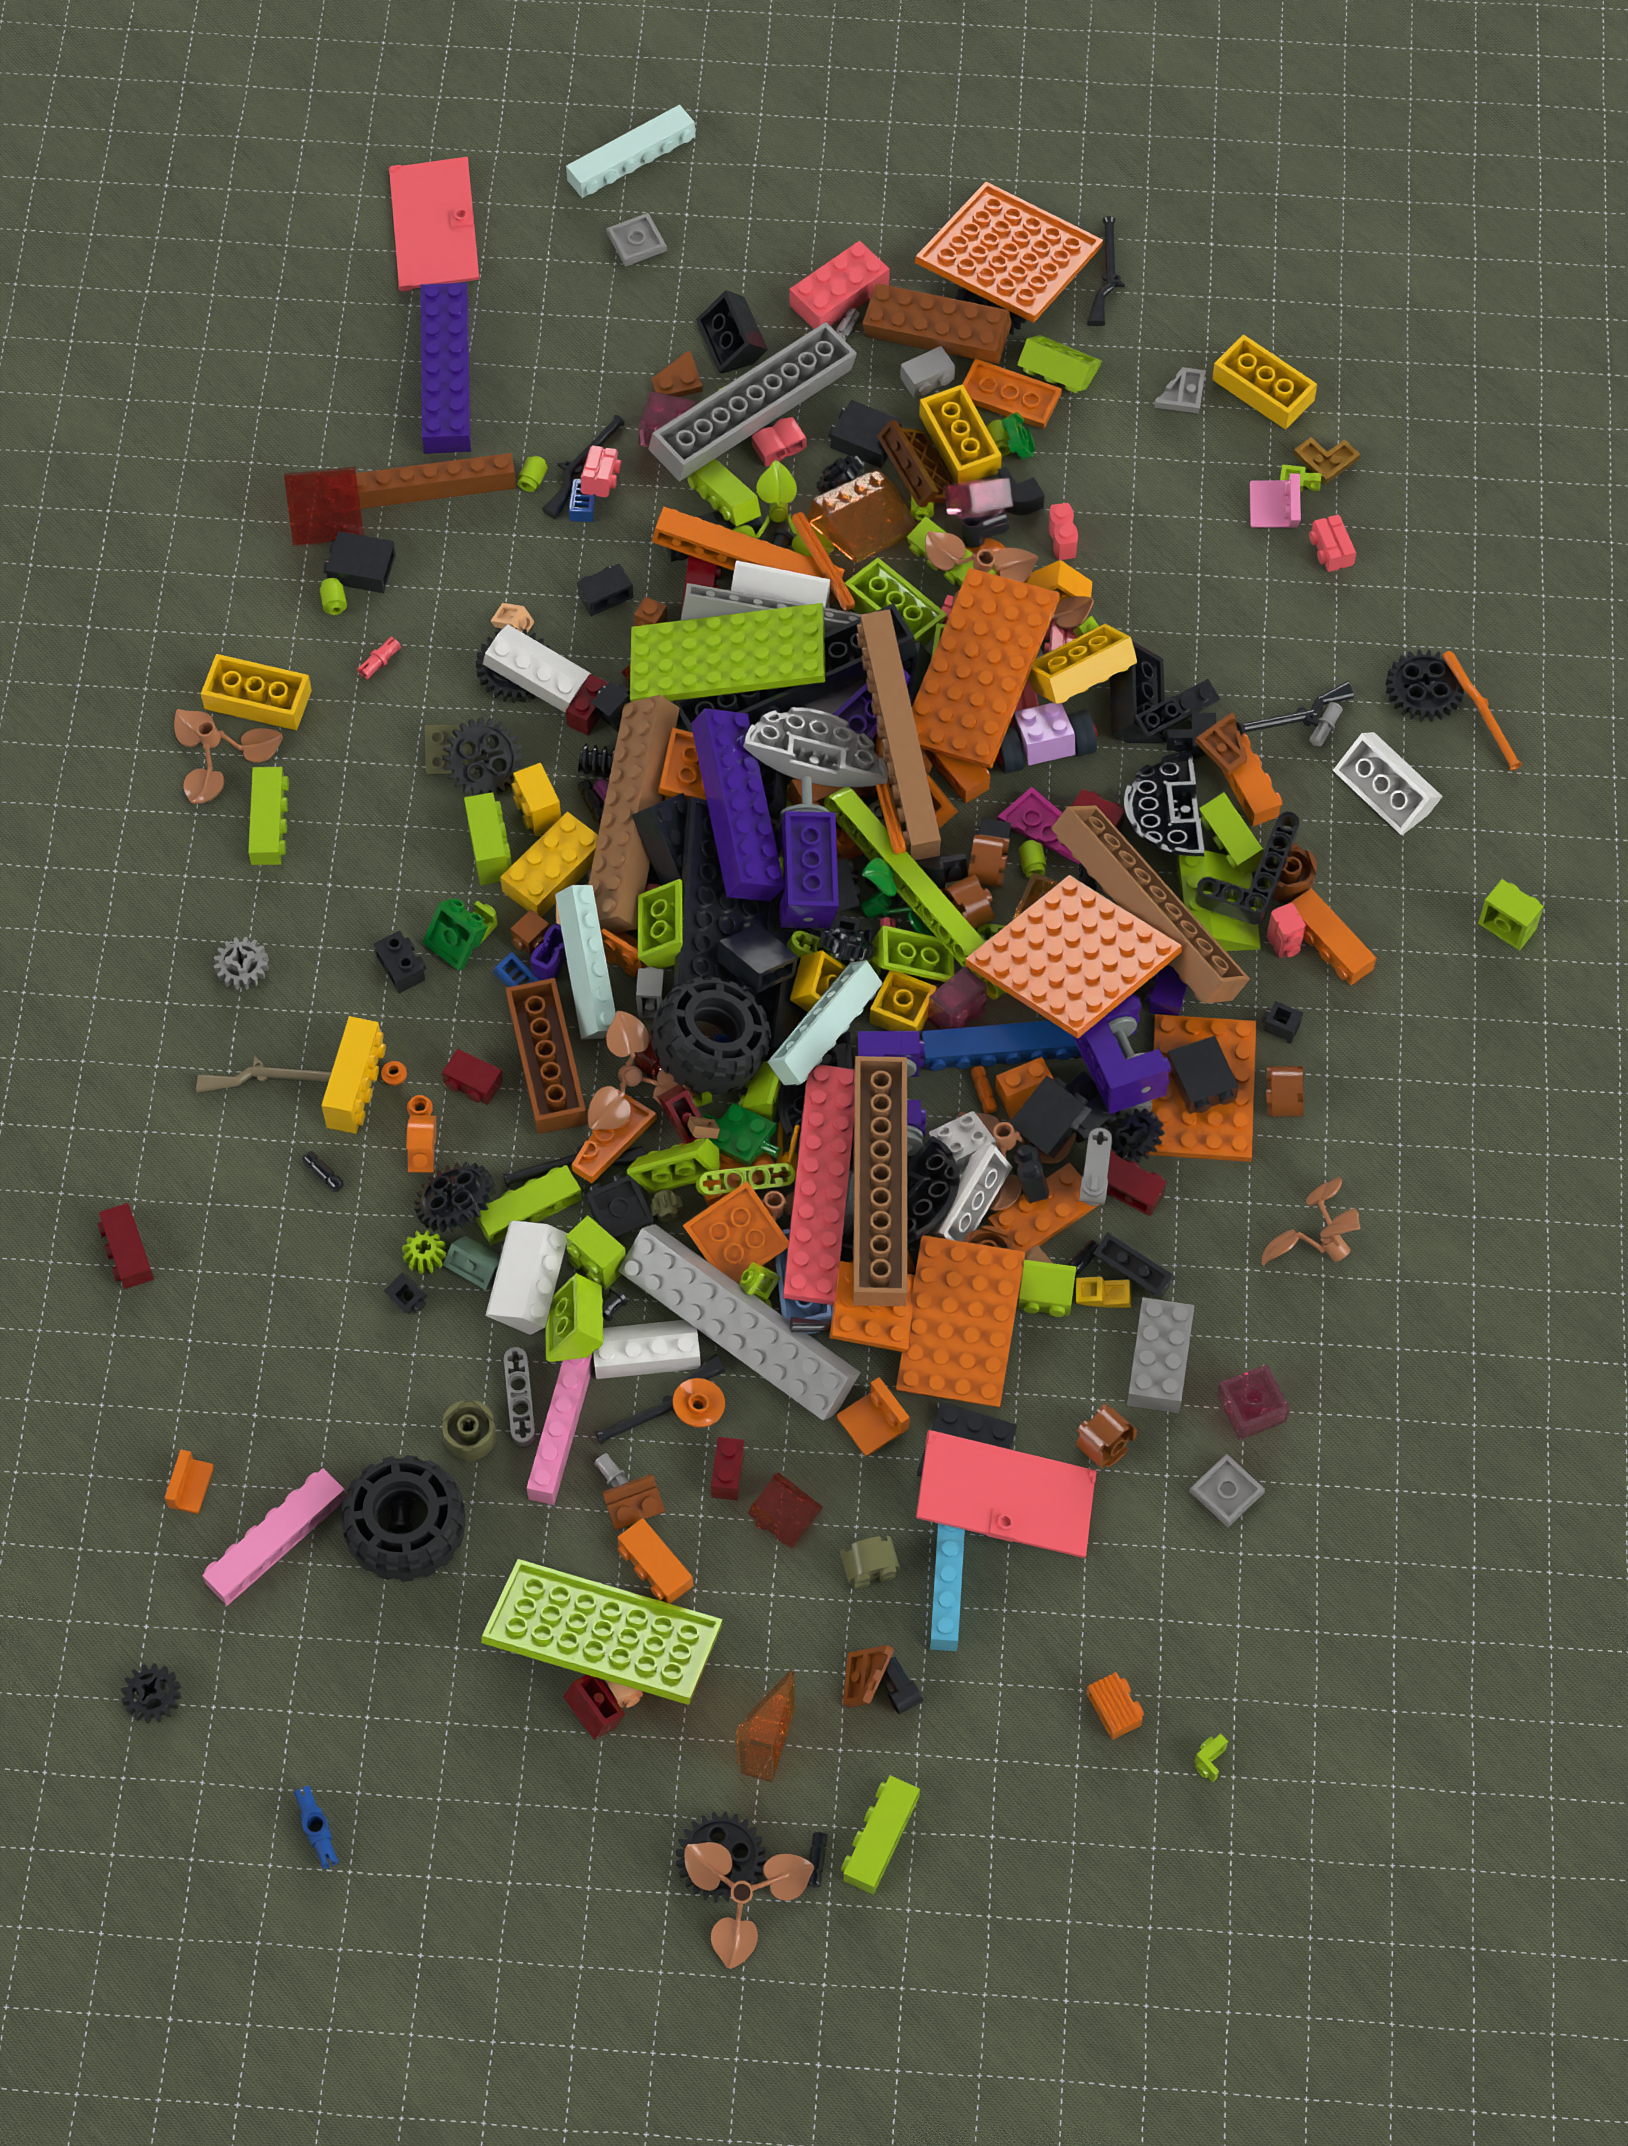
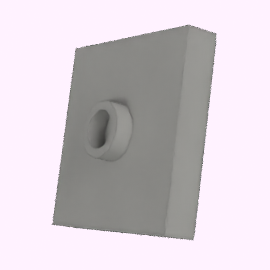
M649 213L606 228L607 235L625 267L667 251V245Z
M1226 1454L1190 1488L1189 1492L1223 1524L1229 1527L1265 1493V1488Z

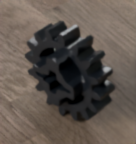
M854 454L852 456L848 455L844 460L842 457L836 459L822 471L823 476L816 483V488L825 497L828 495L832 496L835 491L838 494L842 493L847 487L856 482V476L863 469V463Z
M837 927L836 931L824 929L819 940L820 945L833 953L834 957L857 962L858 959L863 961L864 959L870 960L875 948L873 943H869L868 940L864 939L865 937L860 936L859 932Z
M1137 1108L1134 1109L1133 1115L1126 1112L1124 1120H1117L1120 1125L1112 1128L1115 1135H1112L1113 1144L1111 1148L1120 1158L1126 1161L1134 1159L1139 1163L1142 1156L1148 1159L1150 1151L1157 1152L1156 1144H1162L1163 1142L1159 1138V1136L1165 1134L1161 1129L1163 1123L1154 1112H1149L1145 1108L1142 1112Z
M153 1663L151 1669H147L146 1665L143 1664L141 1672L133 1669L134 1677L132 1679L127 1677L124 1679L128 1687L121 1688L122 1694L125 1695L121 1700L123 1705L127 1706L128 1714L130 1715L135 1712V1719L139 1721L144 1717L147 1724H150L151 1719L154 1717L158 1723L161 1722V1715L163 1714L168 1718L171 1717L169 1709H178L175 1700L182 1698L181 1693L177 1691L181 1688L179 1681H175L177 1678L175 1673L168 1674V1668L165 1665L161 1670H158L156 1663ZM165 1682L169 1686V1695H167L166 1692L163 1691L165 1688ZM154 1691H156V1694H155V1695H154V1694H149V1696L147 1697V1693H148V1692H149V1693H153ZM134 1692L140 1696L137 1700L138 1704L134 1702Z

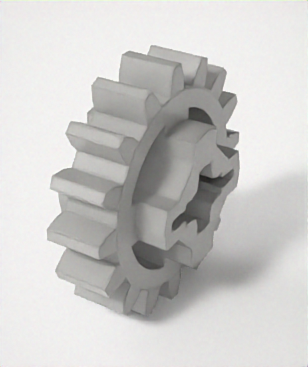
M235 937L233 944L226 941L225 949H217L219 956H214L216 964L214 969L218 973L219 981L225 980L226 987L234 984L235 989L239 990L240 985H244L247 990L250 983H253L255 986L258 985V978L265 979L264 971H269L267 963L269 959L267 953H265L264 946L258 947L257 940L249 943L248 938L244 937L243 942H239L238 938ZM240 959H242L243 968L240 966Z

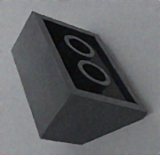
M725 290L696 319L717 370L721 374L754 364L768 350L744 296Z

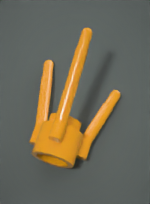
M779 1121L777 1147L781 1148V1152L777 1157L776 1164H790L795 1170L796 1178L798 1154L794 1152L800 1126H795L789 1152H785L783 1156V1127L781 1121ZM781 1168V1172H779V1174L788 1177V1173L783 1172Z

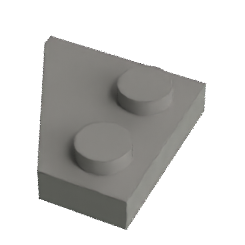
M1182 367L1176 374V378L1166 386L1165 392L1156 398L1154 408L1199 414L1206 370Z

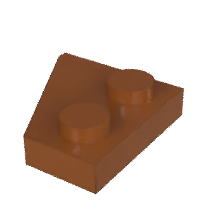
M690 351L684 353L651 379L658 402L703 392V386Z
M1230 713L1196 737V743L1227 775L1247 762V754L1242 746L1241 734L1237 730L1236 718L1233 713Z
M883 1645L848 1653L842 1705L852 1708L870 1704L894 1648Z

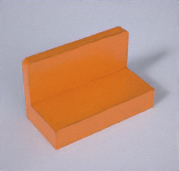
M181 1449L164 1497L168 1508L198 1514L214 1470L213 1464L194 1460L190 1451Z

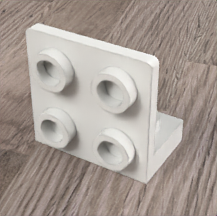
M974 1111L929 1132L930 1138L934 1136L940 1139L952 1151L953 1157L959 1166L960 1175L965 1171L971 1155L976 1152L979 1146L990 1144L996 1146L994 1137Z

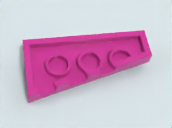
M1033 787L1028 789L997 817V821L1010 822L1012 830L1041 843L1043 846L1077 864L1081 863L1073 858L1072 852L1057 839V835L1051 829L1062 812Z

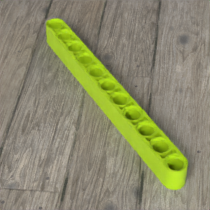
M843 787L826 797L824 801L825 807L829 812H835L836 822L870 861L875 858H881L892 871V879L895 881L897 892L987 996L991 999H997L1005 994L1004 990L966 966L965 959L981 947L985 941L906 851L898 855L893 853L887 829L850 787Z

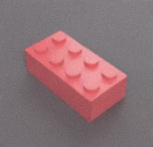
M859 240L789 289L790 307L813 329L825 322L832 326L844 318L848 309H857L870 300L876 283L889 286L890 269Z

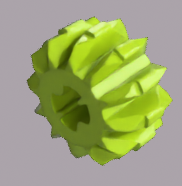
M428 1229L424 1235H420V1232L416 1230V1238L408 1236L406 1239L407 1244L402 1247V1251L405 1253L403 1260L405 1263H409L411 1271L418 1268L419 1274L422 1275L424 1270L428 1269L432 1274L434 1272L433 1266L441 1268V1260H444L447 1256L444 1251L446 1248L445 1242L440 1241V1236L437 1233L431 1236Z

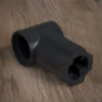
M999 511L984 517L968 516L962 520L964 545L967 547H979L984 543V539L1007 532L1009 521L1003 511Z
M890 1658L881 1681L888 1691V1698L894 1710L900 1715L922 1703L923 1698L914 1681L908 1679L897 1658Z

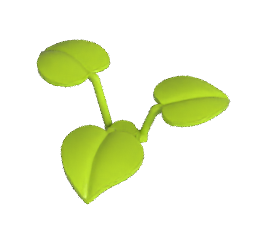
M774 460L770 467L760 476L756 487L759 497L763 501L770 503L769 515L766 516V520L757 534L749 525L737 526L733 531L758 539L771 520L777 523L786 520L793 533L797 535L792 540L794 551L812 557L795 528L791 516L788 514V503L794 500L797 493L796 482L788 469L777 460ZM808 521L826 553H831L835 545L828 528L819 521Z

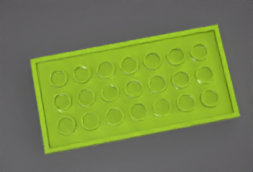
M823 603L631 627V702L657 695H662L669 701L825 682Z
M517 1559L483 1632L481 1643L690 1705L722 1627L723 1619Z

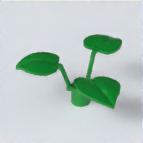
M881 858L871 860L865 867L862 876L870 879L880 891L862 901L861 906L865 915L872 919L881 913L886 917L889 914L909 912L908 918L917 933L935 937L934 933L911 907L889 909V906L892 904L890 897L894 896L897 892L895 881L892 879V871Z

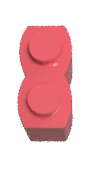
M793 417L779 419L773 427L761 428L752 436V446L765 467L770 466L774 460L779 462L785 457L795 455L807 447L806 437Z
M1069 503L1055 504L1050 507L1048 530L1053 539V553L1058 560L1075 558L1077 553L1078 531L1073 524L1074 513Z

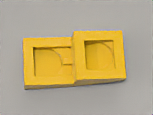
M1103 1277L1076 1278V1303L1094 1307H1131L1132 1283L1130 1279L1104 1281Z

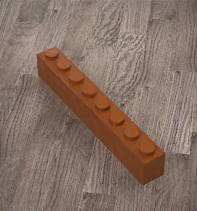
M512 453L323 477L329 513L517 489Z

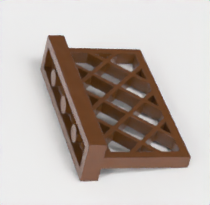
M890 420L877 435V438L918 507L925 508L930 502L962 506L966 500L926 433L922 430L901 428L897 421Z

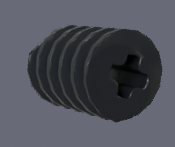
M585 743L580 752L578 773L583 768L584 774L588 775L593 770L594 776H599L602 771L603 777L608 778L611 774L615 748H613L611 754H608L607 746H604L600 753L598 752L597 745H594L592 751H589L588 743Z

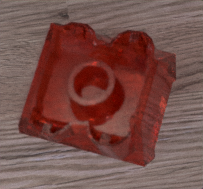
M778 1472L773 1475L771 1481L756 1501L752 1503L748 1514L754 1518L757 1527L762 1530H769L776 1535L778 1541L793 1548L821 1511L822 1506Z

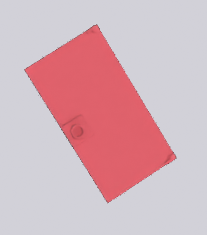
M468 157L404 166H390L389 174L399 291L403 292L420 288L421 284H445L480 280Z
M928 1430L916 1518L985 1534L989 1537L1010 1542L1014 1541L1081 1558L1086 1557L1096 1470Z

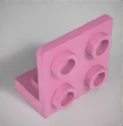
M1290 474L1288 480L1250 481L1251 528H1298L1301 521L1300 474Z

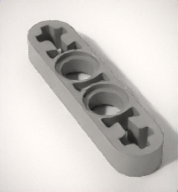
M513 1347L504 1354L510 1429L513 1442L520 1447H526L535 1440L529 1366L526 1352L519 1347ZM513 1356H518L519 1371L514 1372V1364L512 1362ZM516 1379H522L526 1385L522 1390H514L511 1387V1383ZM524 1403L528 1406V1410L525 1414L518 1415L513 1411L515 1405ZM519 1422H525L526 1438H521L519 1434Z

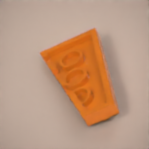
M624 1094L622 1098L626 1099L631 1107L628 1121L616 1129H593L589 1140L585 1141L572 1163V1171L593 1183L657 1120V1113Z

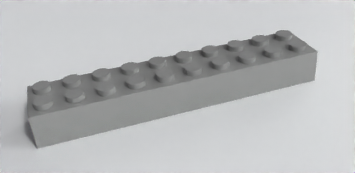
M825 322L653 432L648 450L680 482L851 371L857 353Z
M656 1224L641 1229L618 1269L625 1277L823 1421L837 1414L861 1373L807 1333L791 1332L789 1320L753 1294H747L738 1283Z

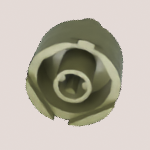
M474 1400L473 1402L459 1401L451 1405L444 1413L442 1419L444 1443L447 1450L454 1457L472 1463L489 1454L497 1441V1432L493 1414L485 1404Z
M880 1536L864 1539L851 1544L852 1550L846 1552L845 1547L840 1550L848 1583L854 1585L855 1590L867 1588L870 1586V1581L880 1579L881 1583L896 1579L895 1573L900 1570L891 1536H886V1541H882Z

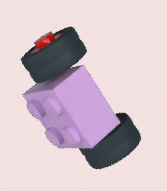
M1049 703L1015 711L1014 727L1007 729L995 761H997L1001 772L1007 774L1022 770L1024 768V757L1029 766L1072 755L1080 757L1086 754H1093L1097 750V729L1087 710L1067 715L1062 703Z

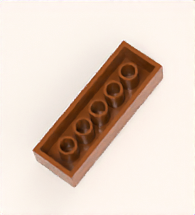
M876 283L862 325L866 337L927 350H933L942 346L947 354L971 359L976 358L981 361L999 364L1012 322L1009 310Z
M555 978L505 988L537 1134L587 1124L586 1108Z

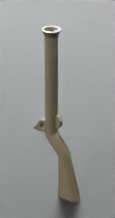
M254 1056L253 1067L246 1068L235 1077L199 1074L196 1093L236 1087L251 1077H257L261 1082L267 1078L329 1082L332 1072L267 1068Z

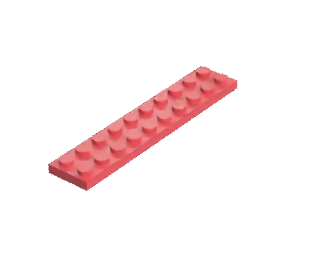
M819 1064L810 1071L806 1080L783 1298L827 1305H833L835 1301L854 1128V1069Z

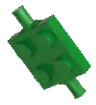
M732 1103L725 1115L720 1119L709 1114H705V1117H703L714 1119L720 1129L718 1138H709V1140L719 1148V1153L750 1167L763 1152L775 1158L780 1155L781 1148L769 1143L771 1136L777 1129L776 1123L734 1103Z

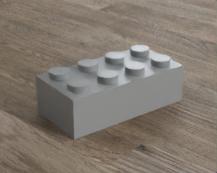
M1142 1297L1127 1406L1179 1413L1195 1305Z

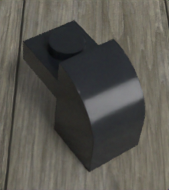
M1007 466L998 469L995 484L1000 493L999 505L1005 511L1014 515H1028L1044 508L1045 494L1034 477L1017 484Z
M1191 713L1190 729H1168L1166 750H1173L1175 752L1191 750L1193 759L1206 755L1196 743V737L1216 724V713Z
M965 853L940 857L939 855L915 860L939 889H945V883L959 881L968 877Z

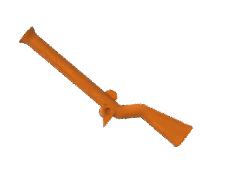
M1451 651L1443 653V659L1462 688L1477 706L1509 763V770H1516L1522 765V762L1515 756L1489 710L1488 699L1482 697L1470 682L1455 654Z

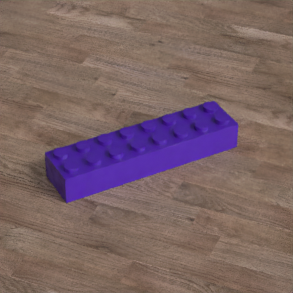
M467 283L421 284V395L424 454L471 452L469 297Z
M705 708L691 723L726 895L731 898L771 901L785 887L758 759L743 747L745 737L750 728L748 714Z

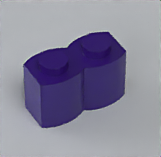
M557 923L547 930L544 936V943L540 944L531 956L532 971L539 980L556 979L560 974L561 964L567 961L561 925Z

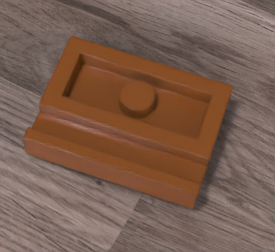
M653 1474L602 1492L615 1530L636 1523L642 1518L646 1519L665 1512Z

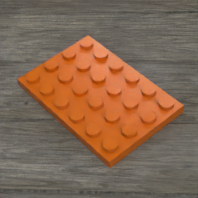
M1155 1014L1153 1051L1159 1049L1162 1056L1167 1057V1053L1170 1050L1216 1036L1239 1089L1237 1098L1233 1102L1226 1105L1218 1104L1212 1106L1203 1113L1194 1112L1189 1114L1175 1081L1169 1072L1170 1083L1167 1085L1166 1095L1153 1099L1151 1112H1154L1163 1123L1161 1129L1165 1134L1159 1136L1163 1142L1162 1144H1156L1157 1152L1150 1151L1149 1155L1251 1162L1256 1021Z
M925 1235L921 1237L911 1296L913 1309L909 1346L906 1352H902L896 1391L1000 1408L1025 1252Z

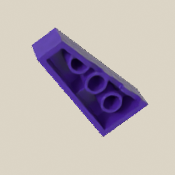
M903 669L906 685H908L910 675ZM866 683L832 715L847 721L849 729L857 734L864 733L870 740L877 733V716H874L871 701H873L872 693H869Z

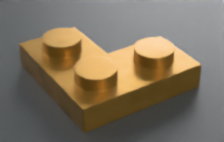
M1312 437L1295 448L1293 455L1312 473L1322 474L1321 482L1325 485L1359 461L1361 455L1345 439L1327 452Z

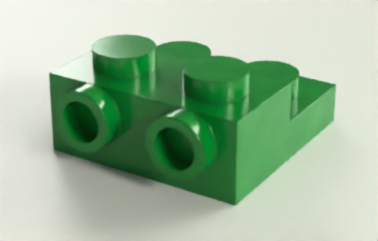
M450 898L439 903L422 943L460 971L465 969L473 949L480 946L488 926L483 923L482 916L477 913H470L464 909L465 905L461 900Z

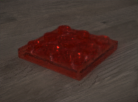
M356 467L284 474L293 545L331 542L336 540L338 531L364 536Z

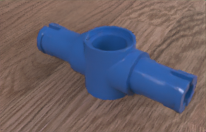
M304 1786L302 1788L305 1796L302 1795L300 1788L294 1791V1796L302 1812L300 1818L303 1830L311 1846L316 1849L321 1867L323 1869L330 1868L327 1861L328 1858L332 1866L339 1863L331 1844L330 1827L321 1808L316 1805L311 1787ZM316 1822L323 1824V1827L318 1832H311L309 1830L310 1826Z

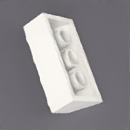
M736 560L731 591L807 605L823 603L824 608H830V579Z
M510 625L504 627L497 634L486 651L483 665L565 713L586 678L591 674Z
M1374 732L1361 733L1333 769L1346 784L1400 835L1405 834L1428 816L1443 797Z
M992 1144L981 1145L971 1155L965 1171L960 1175L957 1196L951 1209L940 1223L928 1232L929 1236L963 1242L969 1232L977 1229L1013 1168L996 1146Z
M511 1221L485 1316L529 1335L545 1328L568 1233L548 1224Z
M686 1320L603 1328V1344L598 1350L593 1352L596 1379L693 1370L701 1366L697 1328Z

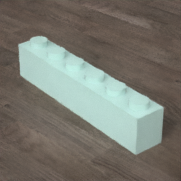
M678 105L566 165L567 181L582 198L593 194L605 185L611 184L618 178L632 173L640 166L652 162L664 153H669L683 143L689 142L695 137V122L681 105Z
M571 885L556 893L555 896L581 1039H603L606 1037L616 1012L593 886Z
M867 960L849 963L769 1059L768 1064L783 1085H799L805 1082L810 1071L821 1063L824 1054L835 1046L838 1037L849 1029V1024L852 1020L863 1012V1007L866 1003L876 996V991L883 983Z

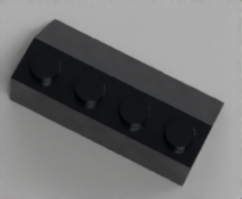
M1132 641L1137 663L1131 665L1126 671L1110 676L1112 735L1127 743L1166 742V730L1145 738L1134 719L1136 715L1165 700L1163 658Z

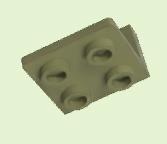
M460 724L425 725L426 774H452L451 770H444L449 765V762L443 761L442 758L449 756V753L445 752L443 748L451 746L446 739L448 737L455 738L452 733L454 729L461 732ZM464 743L462 746L464 754L468 756L472 754V747L468 743ZM475 758L464 760L462 764L468 765L474 763ZM474 766L470 768V774L475 773Z

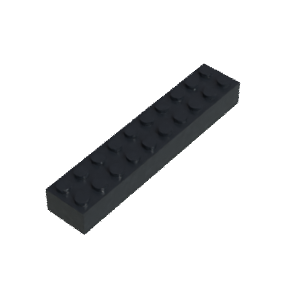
M893 603L875 612L890 609L901 662L916 656L917 649L913 634ZM861 618L824 634L825 682L675 700L673 704L680 708L678 721L683 730L693 733L691 723L705 708L748 714L751 727L752 724L756 725L759 722L760 713L768 706H776L782 713H786L792 707L800 708L867 678V670L864 671L862 664V648H859L857 641V624H860Z

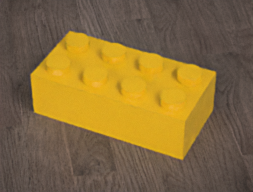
M1244 334L1214 363L1213 381L1285 430L1315 400L1317 383Z
M963 384L920 399L919 416L957 487L998 473V469L1001 468L1002 455Z
M1107 624L1095 628L1035 659L1028 677L1031 690L1055 704L1066 702L1069 697L1085 692L1089 687L1104 682L1110 676L1126 671L1131 665L1137 663L1132 639L1130 636Z
M216 654L203 686L201 697L204 709L297 731L312 688L309 675Z
M566 812L500 877L502 892L525 910L529 911L532 909L542 917L556 903V893L571 885H575L592 868L598 835L569 812Z
M351 1016L348 1018L321 1105L326 1127L329 1129L356 1134L359 1125L362 1126L366 1115L364 1107L366 1103H370L372 1097V1088L370 1087L372 1081H376L378 1078L379 1066L377 1064L379 1058L383 1059L386 1050L379 1022Z

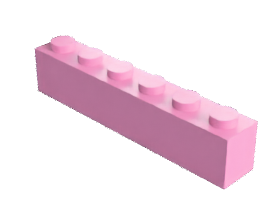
M593 1353L587 1358L563 1360L527 1485L529 1500L555 1505L593 1370Z
M324 1468L318 1473H312L298 1491L293 1490L288 1494L285 1502L280 1507L270 1510L262 1523L251 1527L246 1532L244 1539L238 1544H232L218 1562L214 1561L207 1566L202 1575L205 1584L228 1606L339 1507L342 1501L345 1500V1489Z

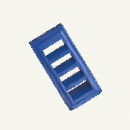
M574 479L569 506V520L593 522L596 495H577V493H582L581 488H578L581 487V479ZM576 506H588V508H580Z
M513 952L493 969V973L508 987L519 985L526 977L530 980L527 983L540 981ZM513 965L515 968L507 974L505 970ZM520 971L522 975L514 981L512 977Z

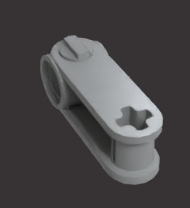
M1104 1128L1093 1129L1088 1138L1079 1201L1085 1202L1090 1206L1105 1205L1112 1136Z

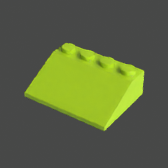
M1205 850L1204 856H1184L1178 854L1176 867L1180 901L1225 951L1260 950L1258 924H1249L1204 909L1195 900L1197 884L1204 877H1212L1249 890L1253 881L1252 872L1241 874L1237 867L1232 869L1225 858L1227 855ZM1204 891V892H1203V893H1205V894H1212V893L1209 892V891ZM1227 899L1229 902H1236L1233 899Z

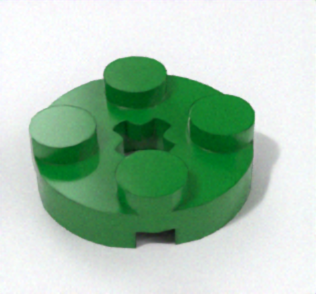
M1015 412L1003 418L1002 425L1010 438L1007 440L1010 451L1012 453L1017 452L1021 460H1026L1034 456L1035 445L1029 428L1025 429L1021 424L1025 420L1018 412Z

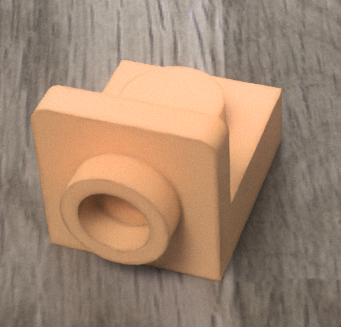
M507 603L501 604L491 620L494 627L504 628L510 625L517 628L520 632L527 629V633L534 624V620L524 606Z

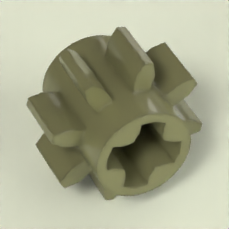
M663 1190L656 1193L654 1199H652L653 1204H650L652 1216H658V1219L662 1222H669L678 1218V1213H681L680 1208L683 1207L681 1197L675 1196V1193L671 1190Z

